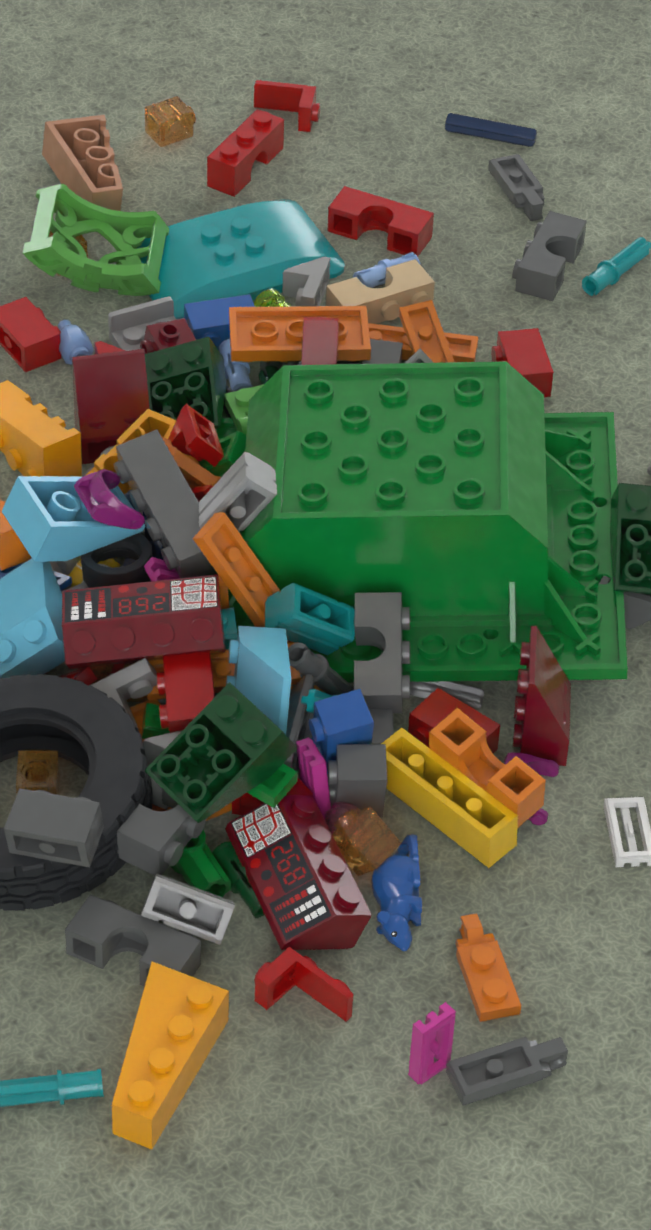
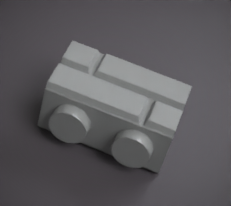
M244 452L198 503L200 514L199 527L202 528L215 513L225 512L239 533L245 530L277 495L276 473L272 466L252 454Z
M156 873L144 902L141 916L157 922L159 920L163 921L165 925L220 945L235 904L231 900Z

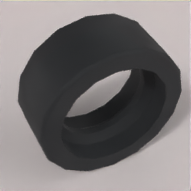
M138 533L81 555L84 582L88 588L150 582L151 579L145 571L144 565L153 557L151 543L144 535ZM117 557L136 560L132 564L115 568L98 564L100 561Z

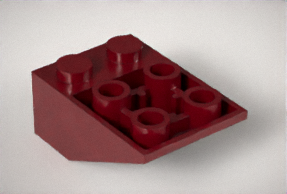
M144 349L72 357L75 429L81 432L82 464L94 463L105 449L115 446L117 439L147 409H150Z
M531 626L529 642L521 643L520 665H525L526 669H518L517 692L523 694V696H515L514 719L515 721H521V724H514L512 747L520 748V753L553 760L559 766H566L570 741L571 683L537 626Z

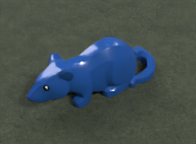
M415 834L407 835L397 852L376 866L371 880L373 895L380 906L377 920L381 925L376 928L378 934L384 935L391 944L403 952H406L412 943L408 922L412 921L415 926H421L422 899L419 897L420 869L418 841Z

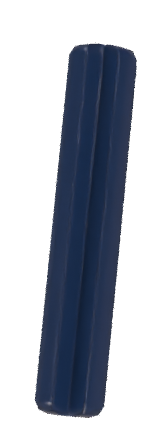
M450 113L445 121V130L448 132L533 147L537 138V130L533 128Z

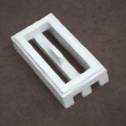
M644 797L605 799L604 811L615 867H624V863H631V867L640 866L642 862H647V866H651V828ZM630 807L636 808L644 851L637 850L629 811ZM615 808H620L628 852L623 851Z

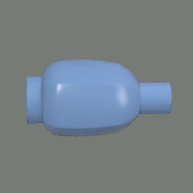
M69 320L59 322L58 328L61 331L59 351L66 364L72 365V357L93 354L94 348L91 341L79 326L72 325Z

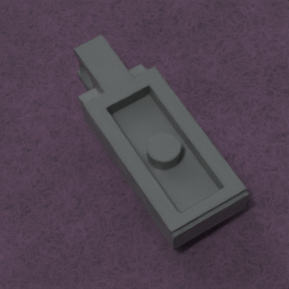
M516 154L489 160L488 170L512 204H515L516 208L523 207L524 213L530 221L543 219L542 209L545 199L543 187L521 156Z
M523 1037L448 1061L446 1063V1073L464 1106L543 1080L552 1075V1070L566 1066L568 1049L561 1037L540 1044L536 1040L528 1041L527 1037Z

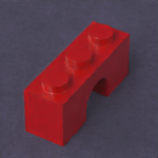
M258 109L254 111L207 157V187L235 197L251 181V170L255 160L268 164L283 150L284 119Z
M344 186L328 207L327 231L358 240L366 231L381 230L388 233L387 250L402 255L414 252V255L416 254L418 257L432 238L434 213Z

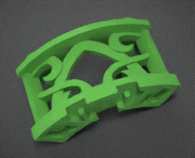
M65 184L37 190L36 198L39 202L31 241L24 243L23 254L29 261L52 277L58 273L71 279L70 285L92 292H99V288L118 290L119 295L145 296L159 293L161 281L158 277L165 237L169 235V227L156 211L123 212L107 209L81 198ZM98 232L110 242L117 252L106 254L99 261H94L87 258L85 250L74 238L83 234ZM145 238H151L149 246L138 248L143 244ZM148 256L147 262L141 263L140 258Z

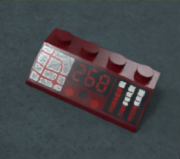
M219 575L62 591V631L66 665L70 669L88 666L133 663L144 658L148 661L161 660L163 656L209 651L210 654L226 653Z
M285 795L275 808L263 803L227 823L225 827L227 835L242 867H245L246 876L281 950H286L288 947H291L293 950L350 949L355 946L372 914L313 795Z

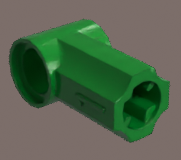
M203 830L197 838H191L184 847L181 858L171 868L181 874L188 885L223 897L231 890V881L206 845V835Z

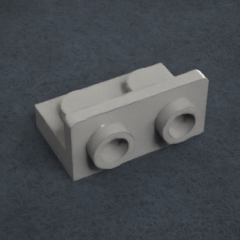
M168 296L110 312L108 314L109 339L115 347L126 351L140 349V343L144 340L147 325L177 320L174 317V301Z

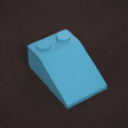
M18 476L2 509V513L34 562L68 561L143 532L145 524L140 529L134 530L111 526L94 520L74 488L76 482L81 478L78 476ZM119 486L110 489L122 503L134 509Z
M31 558L0 579V678L3 679L16 675H44L65 661L62 631V592L49 561L34 562Z
M238 626L237 640H230L229 663L235 664L234 676H227L226 685L230 682L286 734L291 688V670L286 629Z

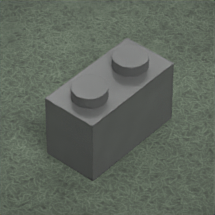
M386 744L337 745L336 760H328L330 802L334 804L335 818L383 817L387 786Z
M19 788L4 827L9 853L90 868L104 829L100 802L91 801L85 797L72 798L54 795L44 790L31 791Z

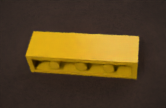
M400 728L381 743L386 744V789L481 863L490 868L517 846L518 815L413 735Z

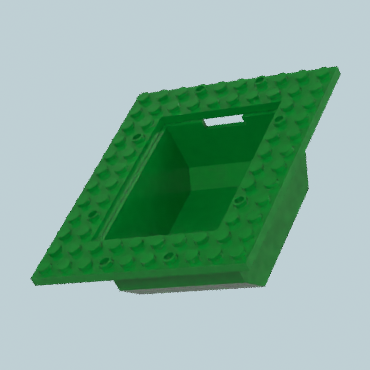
M507 361L283 365L249 400L244 452H248L272 466L276 473L277 495L245 530L240 531V534L280 591L291 583H295L333 598L338 603L343 602L353 606L354 609L355 593L401 592L402 607H410V630H403V641H410V664H403V675H410V682L517 681L518 669H526L525 665H520L521 643L529 642L531 626H537L568 680L627 679L624 591H614L610 543L611 498L618 486L614 412L544 413V394ZM222 418L220 428L215 429L219 439L238 432L232 418ZM603 576L610 578L608 584H600ZM228 589L229 608H234L237 633L238 626L256 627ZM356 636L352 642L343 647L339 646L338 650L329 655L309 649L314 654L324 656L329 666L348 682H354V661L373 660L383 653L381 649L375 646H356Z

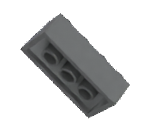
M156 429L116 446L118 462L114 463L115 472L119 475L122 484L128 483L132 491H129V495L136 511H143L147 517L145 525L153 541L159 539L163 546L161 554L168 569L172 570L175 568L180 578L218 575L193 540V537L201 529L199 527V502L158 430Z

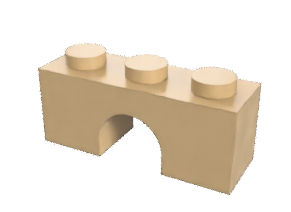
M414 259L387 267L384 288L375 289L367 287L357 277L327 285L326 306H366L368 323L377 324L387 320L391 321L399 317L400 307L429 300L433 301L435 282L418 261Z

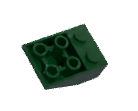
M209 336L145 354L150 410L177 420L181 409L188 404L211 421L215 429L220 428L225 400L224 394L227 387L224 359Z
M619 483L611 498L610 543L614 591L651 594L650 485Z
M229 682L145 769V772L197 823H200L270 778L298 748L280 728Z

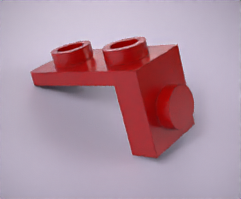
M262 80L255 81V108L298 112V131L310 132L312 123L319 121L320 103H316V86Z
M288 947L274 961L263 964L255 975V1002L266 1010L296 985L345 1022L352 1017L353 993L343 981L329 976L318 968L311 958L300 955L291 947Z

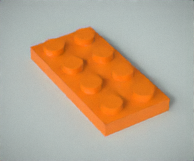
M366 306L229 307L231 362L302 361L304 317L338 318L337 361L370 360L371 344Z

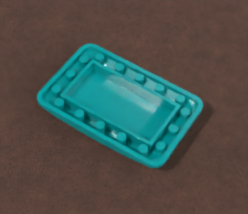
M287 199L255 202L168 226L169 235L165 237L158 277L161 281L159 293L149 296L152 301L170 296L174 301V317L182 319L184 318V304L249 294L252 300L255 301L282 293L283 272L288 268L321 257H329V279H332L344 272L345 263L297 202ZM145 238L143 244L138 248L149 246L151 238ZM148 256L140 258L141 263H146Z

